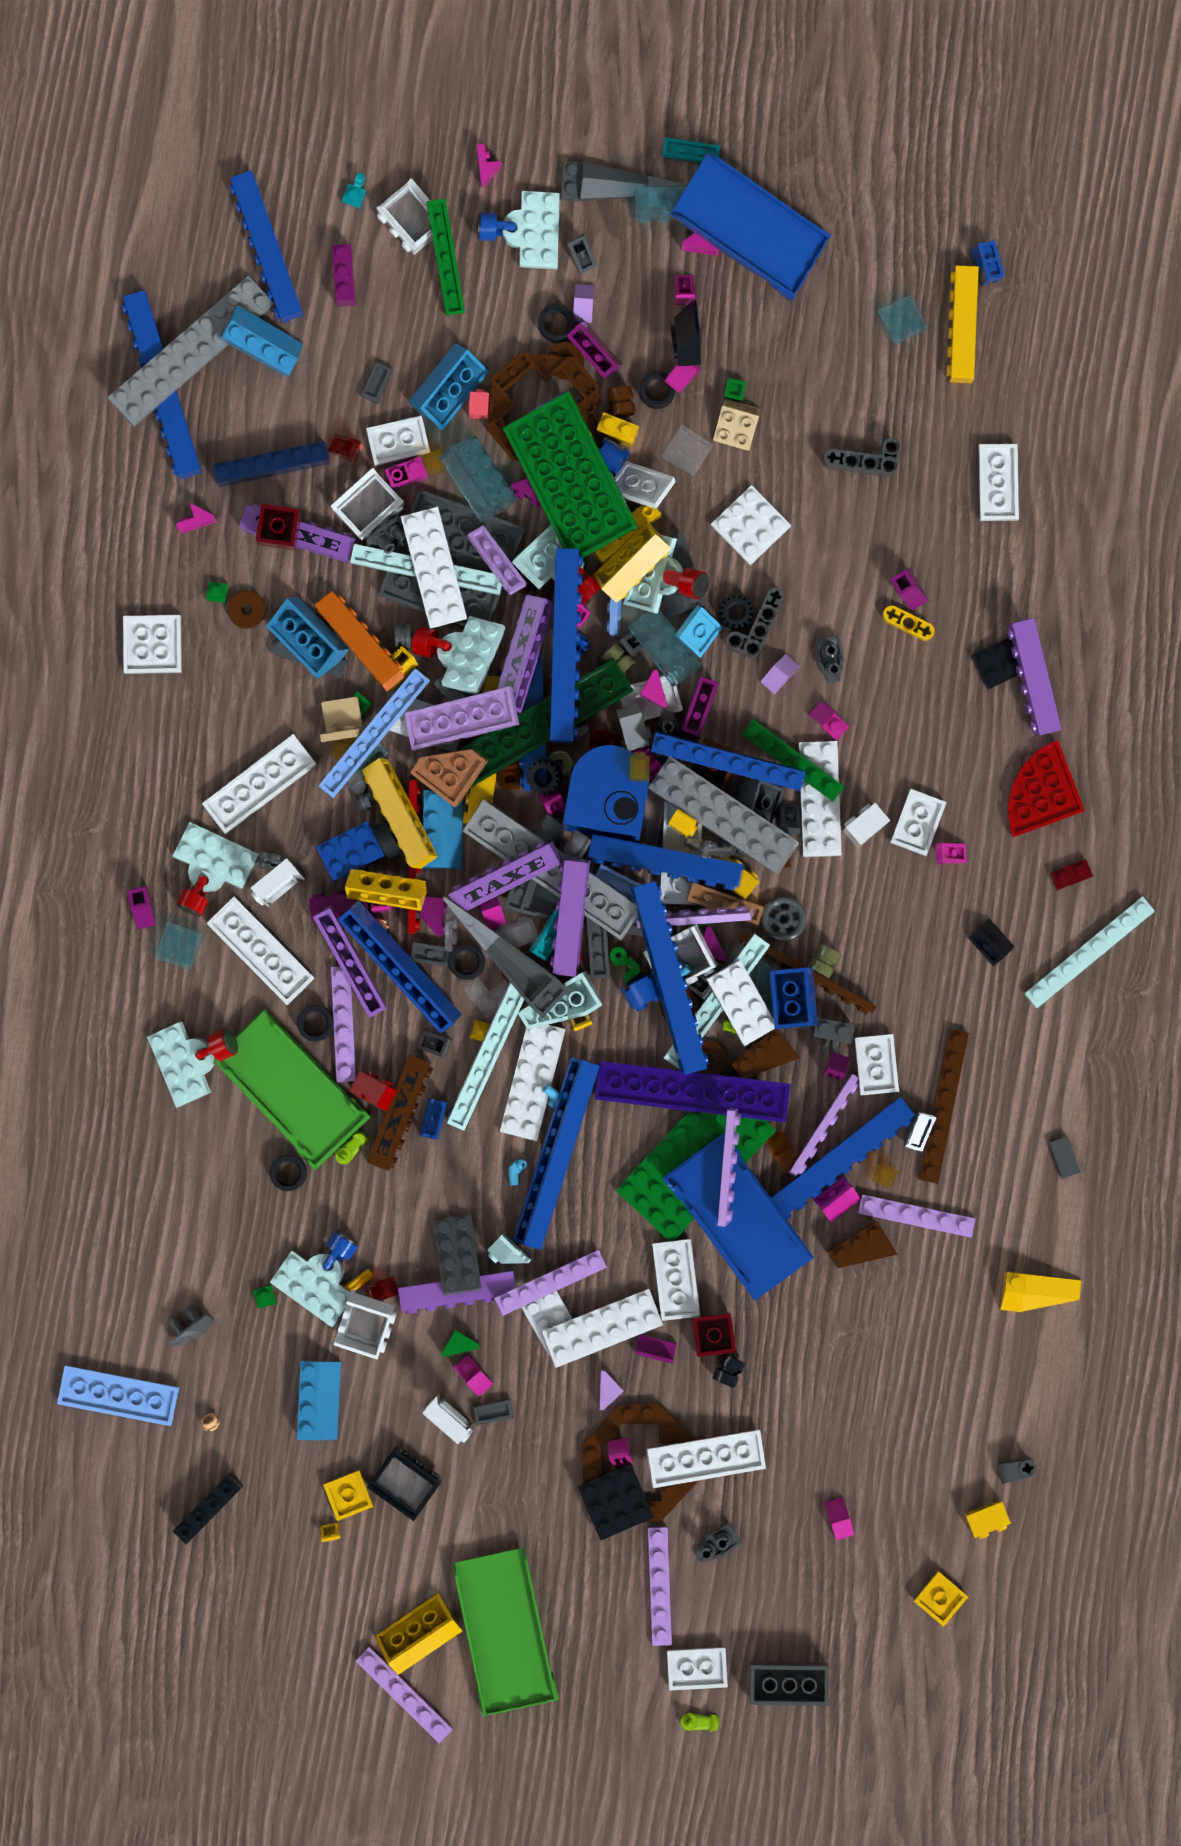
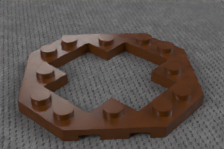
M521 352L492 376L487 431L512 461H519L503 430L507 426L503 418L517 406L505 392L533 368L545 383L559 371L564 374L584 398L577 406L595 440L599 385L575 357Z
M658 1403L619 1404L582 1444L583 1483L602 1476L601 1445H608V1441L620 1439L621 1424L658 1423L659 1443H682L697 1439ZM698 1481L661 1487V1500L648 1501L654 1518L648 1521H662Z

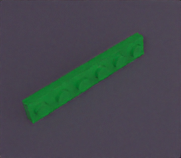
M446 198L427 201L445 315L463 314L465 309Z
M754 719L751 720L743 731L742 735L779 763L805 770L804 781L832 802L835 801L844 789L842 784Z

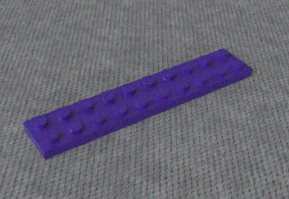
M599 1062L600 1067L598 1070L595 1100L727 1116L729 1108H738V1114L741 1115V1118L786 1123L791 1084L695 1072L681 1075V1072L678 1070Z

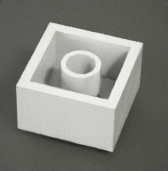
M868 803L860 810L859 817L853 816L844 824L846 827L843 832L857 848L890 821L876 803L872 806Z

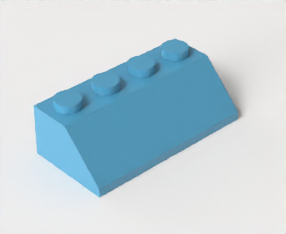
M238 305L219 337L220 340L284 377L289 376L303 346V343Z
M455 343L409 400V403L422 416L440 430H443L470 397V392H474L489 371L468 349Z
M299 597L287 598L266 625L317 679L337 665L350 649Z
M424 790L423 828L438 857L423 868L462 869L463 799L457 807H453L433 790Z
M300 1361L297 1440L338 1439L341 1361Z

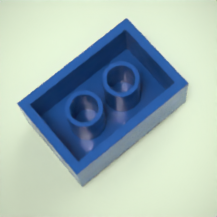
M368 821L316 846L334 883L349 876L351 869L361 870L386 857Z
M813 968L770 971L775 1029L818 1026Z

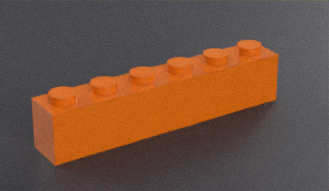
M331 591L314 606L387 692L404 678L401 672L403 670L402 666L397 660L393 662L390 659L392 655L385 647L382 649L378 645L380 641L374 634L370 636L367 632L369 628L363 621L358 622L356 619L357 614L351 607L349 609L346 608V602L340 594L336 596Z

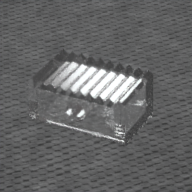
M574 831L572 837L563 847L562 852L567 857L581 859L588 850L591 840L579 831Z

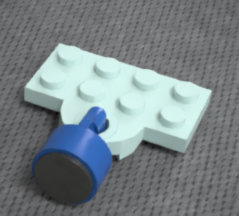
M522 191L521 210L512 211L505 217L503 222L497 221L496 212L480 211L477 215L476 238L480 241H495L496 237H503L506 244L520 249L519 267L557 270L560 193Z
M335 1230L326 1243L331 1249L329 1254H318L307 1261L292 1250L270 1283L326 1324L333 1327L343 1314L350 1295V1291L340 1285L344 1271L341 1261L343 1258L350 1260L358 1249L359 1243L344 1231Z

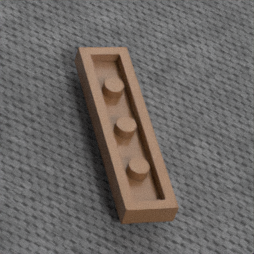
M693 882L690 885L686 898L687 902L710 910H717L719 907L736 909L737 906L742 905L747 906V908L753 907L754 915L752 919L745 922L759 925L764 909L763 906Z

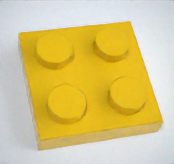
M360 1470L323 1484L337 1521L374 1507Z
M937 1571L913 1601L944 1627L968 1596Z

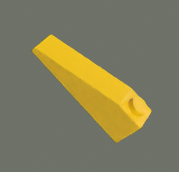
M1004 1271L1000 1310L1023 1312L1080 1300L1082 1281Z

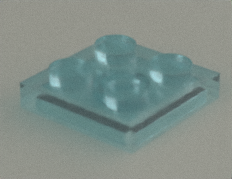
M912 294L877 311L893 346L928 330V326Z
M166 922L155 959L192 970L204 934Z

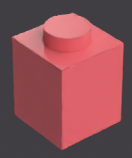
M476 389L474 392H470L469 418L488 419L490 395L486 393V390Z

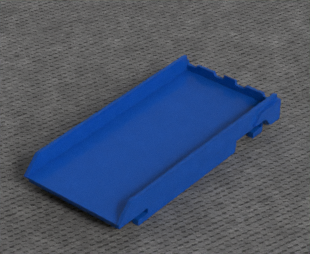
M709 153L702 160L670 214L683 223L682 225L737 263L770 283V286L776 289L788 301L794 299L806 276L814 266L816 259L824 249L825 244L832 236L725 161Z
M724 1132L662 1179L678 1200L681 1199L755 1301L812 1260L814 1256L740 1156L741 1153L736 1146L734 1152H737V1162L733 1164L736 1178L735 1183H732L731 1191H734L733 1203L730 1202V1210L733 1211L732 1221L725 1227L718 1226L725 1143Z

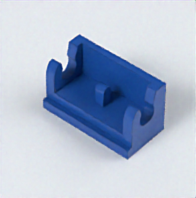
M995 240L979 243L971 250L975 266L979 267L978 278L981 286H985L992 281L996 283L1005 277Z
M428 1099L419 1136L435 1140L439 1139L447 1102Z

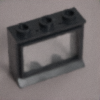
M395 1447L367 1485V1488L414 1522L442 1481L439 1479L441 1476L433 1470L429 1472L423 1468L425 1464L416 1458L412 1460L408 1457L409 1453L403 1448L399 1447L397 1449Z

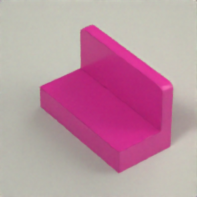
M844 1176L813 1199L830 1222L835 1221L861 1200Z

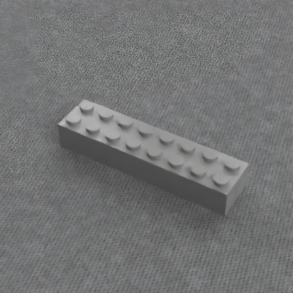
M670 756L648 787L651 792L675 808L685 812L697 820L699 824L776 875L782 870L799 844L796 839Z

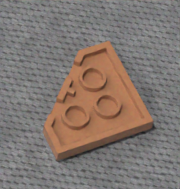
M474 749L420 757L410 773L453 807H457L488 760Z

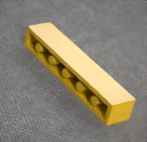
M955 266L954 272L951 271L950 283H953V290H950L949 302H952V309H949L948 317L949 320H952V327L948 328V339H951V346L947 348V358H950V365H947L946 376H949V382L972 383L974 380L979 267Z
M378 758L362 770L364 780L371 787L372 795L379 803L382 815L390 824L389 829L395 834L398 840L397 844L406 856L407 864L412 868L421 869L436 859L438 855L390 761Z

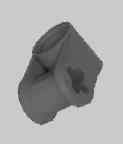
M1029 1458L1010 1460L997 1464L1001 1483H1010L1032 1477L1036 1473V1465ZM1025 1463L1032 1466V1468H1029V1472L1022 1470L1025 1467Z

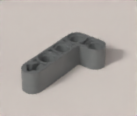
M895 438L886 439L881 449V455L829 449L824 454L823 465L830 470L890 477L895 473L898 466L900 443ZM892 444L896 450L889 452L886 449V445ZM830 456H834V457H833V458H834V462H833V463L830 462V459H829ZM853 458L856 464L850 466L846 463V459ZM871 460L874 463V467L867 468L864 462ZM891 463L893 465V470H886L883 467V464Z
M774 587L768 591L748 636L739 632L728 634L726 646L729 650L749 659L758 657L784 599V592L780 588ZM776 593L779 599H776L774 606L770 605L772 596ZM769 610L773 616L770 619H765L762 612ZM758 627L763 628L765 634L757 636L754 630ZM737 637L740 640L739 645H731L729 642L730 638ZM755 645L757 652L749 653L747 646Z

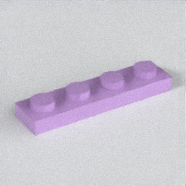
M484 525L467 535L468 540L509 595L526 586L524 579Z

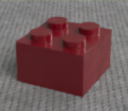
M261 504L256 535L257 545L296 551L301 519L300 509Z
M730 1312L692 1317L697 1357L736 1352Z

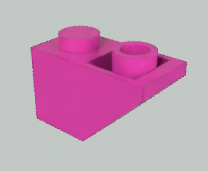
M420 456L385 469L392 488L412 485L428 478Z

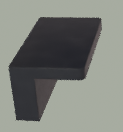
M988 919L968 937L992 966L996 965L1014 949V945L991 919Z

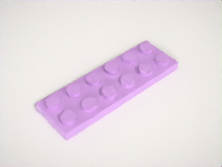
M510 686L405 713L412 751L519 725L513 689Z

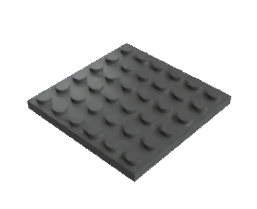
M418 489L409 514L435 507L439 508L453 565L493 573L467 538L469 533L483 525L512 563L526 528ZM398 542L395 553L411 556L408 544L403 546ZM387 571L378 595L426 613L417 578ZM459 587L467 619L454 622L453 624L465 628L469 616L491 622L504 587H501L500 595Z

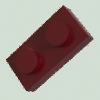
M1087 859L1050 873L1057 891L1093 877Z

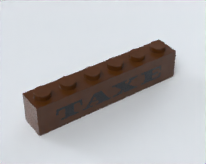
M412 1055L408 1056L395 1089L397 1092L387 1109L367 1163L387 1171L390 1168L394 1169L398 1160L395 1157L397 1150L401 1151L405 1142L402 1139L404 1132L408 1133L412 1124L409 1119L411 1114H416L419 1106L416 1103L418 1096H423L426 1088L423 1085L426 1078H430L433 1068L430 1067V1062Z

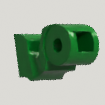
M615 947L611 950L610 959L615 967H629V971L624 974L626 984L641 974L639 963L635 962L631 957L627 958L626 951L623 948Z

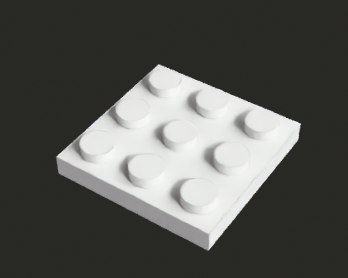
M752 485L710 525L749 566L791 527L785 518Z
M181 615L123 616L124 674L182 673Z

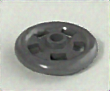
M778 896L771 899L764 906L761 916V925L764 932L770 938L780 942L791 941L800 936L805 929L807 921L806 912L801 903L788 896ZM781 904H789V910H781ZM771 909L777 911L774 919L768 917ZM798 912L799 920L793 921L792 913ZM783 915L787 917L785 923L780 921V917ZM773 923H775L780 928L778 932H775L771 928ZM792 925L794 931L787 934L785 928Z

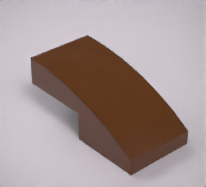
M519 760L501 770V790L520 789Z

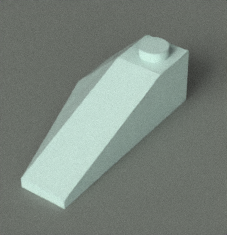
M582 972L564 983L569 991L543 1018L530 1006L518 1012L526 1028L531 1029L586 1016L601 1007L603 1004L587 973Z
M505 1233L488 1249L490 1252L488 1256L495 1263L498 1261L501 1264L529 1263L531 1261Z

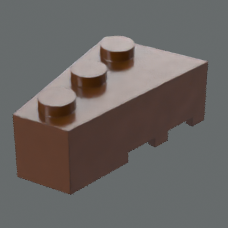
M774 1029L733 1062L731 1066L741 1078L746 1079L799 1059L800 1056L777 1029Z
M874 1221L827 1250L836 1268L898 1255L878 1221Z

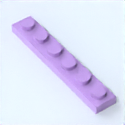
M742 905L737 906L736 909L719 907L717 910L710 911L708 908H702L696 912L681 910L679 913H671V911H667L665 917L671 926L747 921L751 920L754 914L753 907L747 908V906ZM637 919V928H641L639 919Z
M331 967L337 1082H351L356 1079L352 986L341 967Z
M853 1074L850 1075L789 1170L790 1174L796 1176L798 1173L802 1174L807 1167V1164H805L808 1157L812 1158L817 1151L816 1144L818 1141L823 1142L828 1134L825 1130L829 1125H834L838 1118L836 1113L839 1109L843 1110L849 1100L846 1099L848 1094H853L859 1085L856 1083L859 1079Z
M729 1108L727 1110L718 1226L723 1227L732 1221L733 1211L730 1210V1202L733 1203L734 1191H731L732 1183H735L736 1178L733 1164L737 1162V1152L734 1151L735 1145H738L739 1133H736L737 1125H740L741 1115L738 1114V1108Z
M861 1195L858 1214L971 1238L975 1224L974 1218L867 1195Z
M596 1250L494 1297L501 1316H504L607 1267L600 1251Z
M667 1526L648 1527L652 1646L672 1645Z
M370 1646L358 1657L356 1662L438 1743L453 1730Z

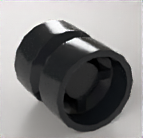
M722 1354L719 1361L720 1368H716L712 1378L722 1384L735 1388L739 1380L737 1375L742 1373L746 1363L727 1354Z

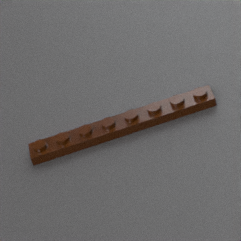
M742 931L738 937L741 940L740 944L745 946L752 936ZM770 946L762 956L764 958H767V956L773 958V963L782 968L784 965L791 969L807 968ZM813 971L814 986L817 987L819 984L824 987V992L832 996L837 994L841 997L840 1000L847 1005L853 1003L858 1006L857 1010L865 1015L868 1012L870 1014L874 1012L877 1006Z
M949 1029L932 1112L936 1116V1120L926 1141L919 1180L936 1184L939 1182L969 1035L967 1032Z

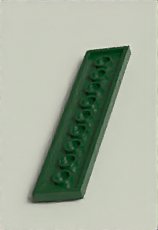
M615 659L608 661L581 677L579 681H575V688H579V697L574 702V707L578 708V719H574V727L634 692ZM551 696L517 715L519 725L488 732L458 750L474 749L488 760L470 788L550 742Z

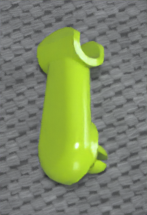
M358 1130L348 1142L337 1150L335 1157L338 1163L348 1164L360 1148L368 1143L369 1139L364 1132Z
M694 1713L684 1714L680 1721L682 1728L687 1731H717L720 1724L718 1715L705 1716Z

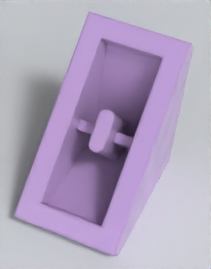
M575 285L574 322L592 323L594 285Z
M785 654L765 675L761 683L775 695L800 666Z
M601 1370L600 1410H604L624 1390L606 1370Z

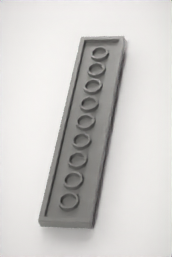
M247 276L108 397V400L135 427L229 345L220 340L219 337L237 305L260 318L274 306L273 301H270L269 297Z
M486 799L482 801L463 830L464 833L504 860L511 857L515 860L520 857L519 853L527 849L532 851L536 849L535 845L545 841ZM557 849L564 862L569 856ZM561 864L532 878L559 898H561V893L558 892L559 881L563 880V874L560 873ZM589 871L584 915L622 940L638 917L634 901Z

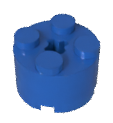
M605 438L600 445V452L613 477H615L622 467L623 460L627 461L630 451L611 439Z
M650 971L652 974L650 976L643 974L627 983V989H624V987L620 988L630 1008L636 1009L637 1012L647 1007L646 1003L653 1000V1002L660 1000L653 971Z

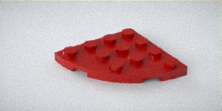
M1058 740L1042 747L1025 762L1013 782L1008 799V822L1012 838L1085 811Z

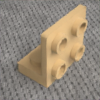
M725 399L713 440L747 451L750 450L761 409Z
M358 697L321 703L326 726V733L320 734L321 742L357 737L364 731Z

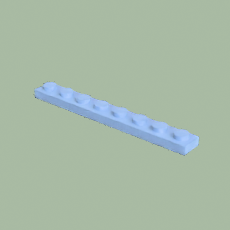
M414 669L318 787L331 798H334L430 680L417 669Z

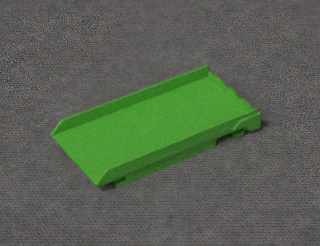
M266 1009L256 1016L235 1037L238 1043L236 1055L223 1061H218L214 1058V1062L297 1148L296 1151L314 1171L371 1118L359 1103L347 1095Z
M525 1547L453 1563L455 1581L478 1685L477 1692L482 1717L558 1701V1690L554 1673L551 1672Z

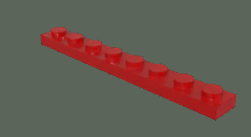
M409 780V800L417 816H421V804H418V796L421 797L422 787L418 785L417 780ZM408 865V878L417 879V873H421V869L412 868ZM408 909L409 935H417V930H420V919H417V911L419 910Z

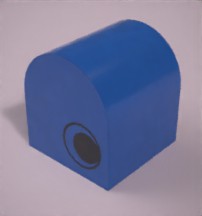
M613 745L596 747L585 753L578 760L572 771L563 820L564 831L591 836L594 834L639 843L648 793L647 772L639 758L631 751Z

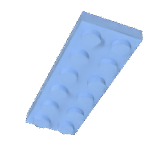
M65 1365L57 1404L172 1426L179 1387Z

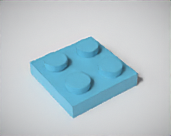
M697 605L675 636L696 656L701 658L723 627L705 609Z

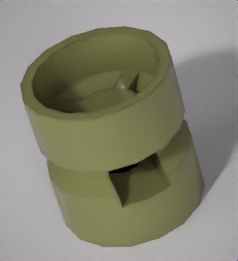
M618 643L613 645L600 658L603 664L615 659L624 675L636 663L629 654H624L625 650Z
M564 751L553 752L548 759H551L553 762L555 761L556 765L561 767L560 771L563 772L561 778L567 777L572 770L571 757Z
M820 944L815 952L817 957L812 958L808 968H813V971L830 979L834 971L832 966L838 964L842 955Z

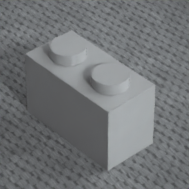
M639 704L616 710L627 750L631 751L649 746L648 738H651L649 726L645 727L644 722L647 721L645 711L640 710Z

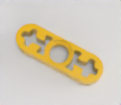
M888 606L883 612V620L886 623L922 641L930 640L935 633L932 624L896 606ZM893 610L895 611V616L900 617V614L904 616L901 618L900 624H897L898 619L895 617L889 619V615L886 613ZM904 619H912L914 626L909 629L904 627ZM921 623L919 628L925 629L926 627H928V632L931 634L923 636V632L918 629L917 633L914 632V630L917 627V624Z

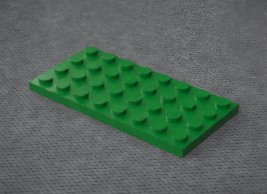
M570 391L503 428L563 549H579V554H582L583 558L639 528Z
M688 1111L615 1190L669 1241H675L694 1220V1217L681 1199L678 1200L662 1178L726 1131L727 1116ZM741 1118L740 1125H737L736 1133H739L738 1145L735 1146L741 1153L740 1156L745 1163L750 1160L776 1131L766 1120Z

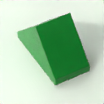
M456 1329L441 1355L446 1357L479 1349L480 1343Z

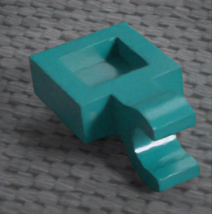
M357 172L354 185H347L342 199L343 204L357 209L361 208L366 194V190L362 189L366 179L364 174Z

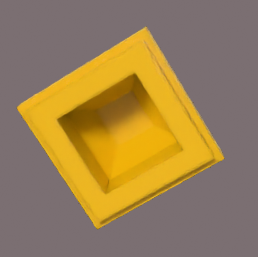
M475 1019L469 1038L483 1042L490 1024Z
M339 1522L320 1526L321 1542L340 1539Z

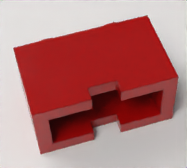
M359 1071L349 1092L387 1111L397 1090L391 1088L392 1083L384 1079L378 1081L379 1076L369 1071L367 1074Z

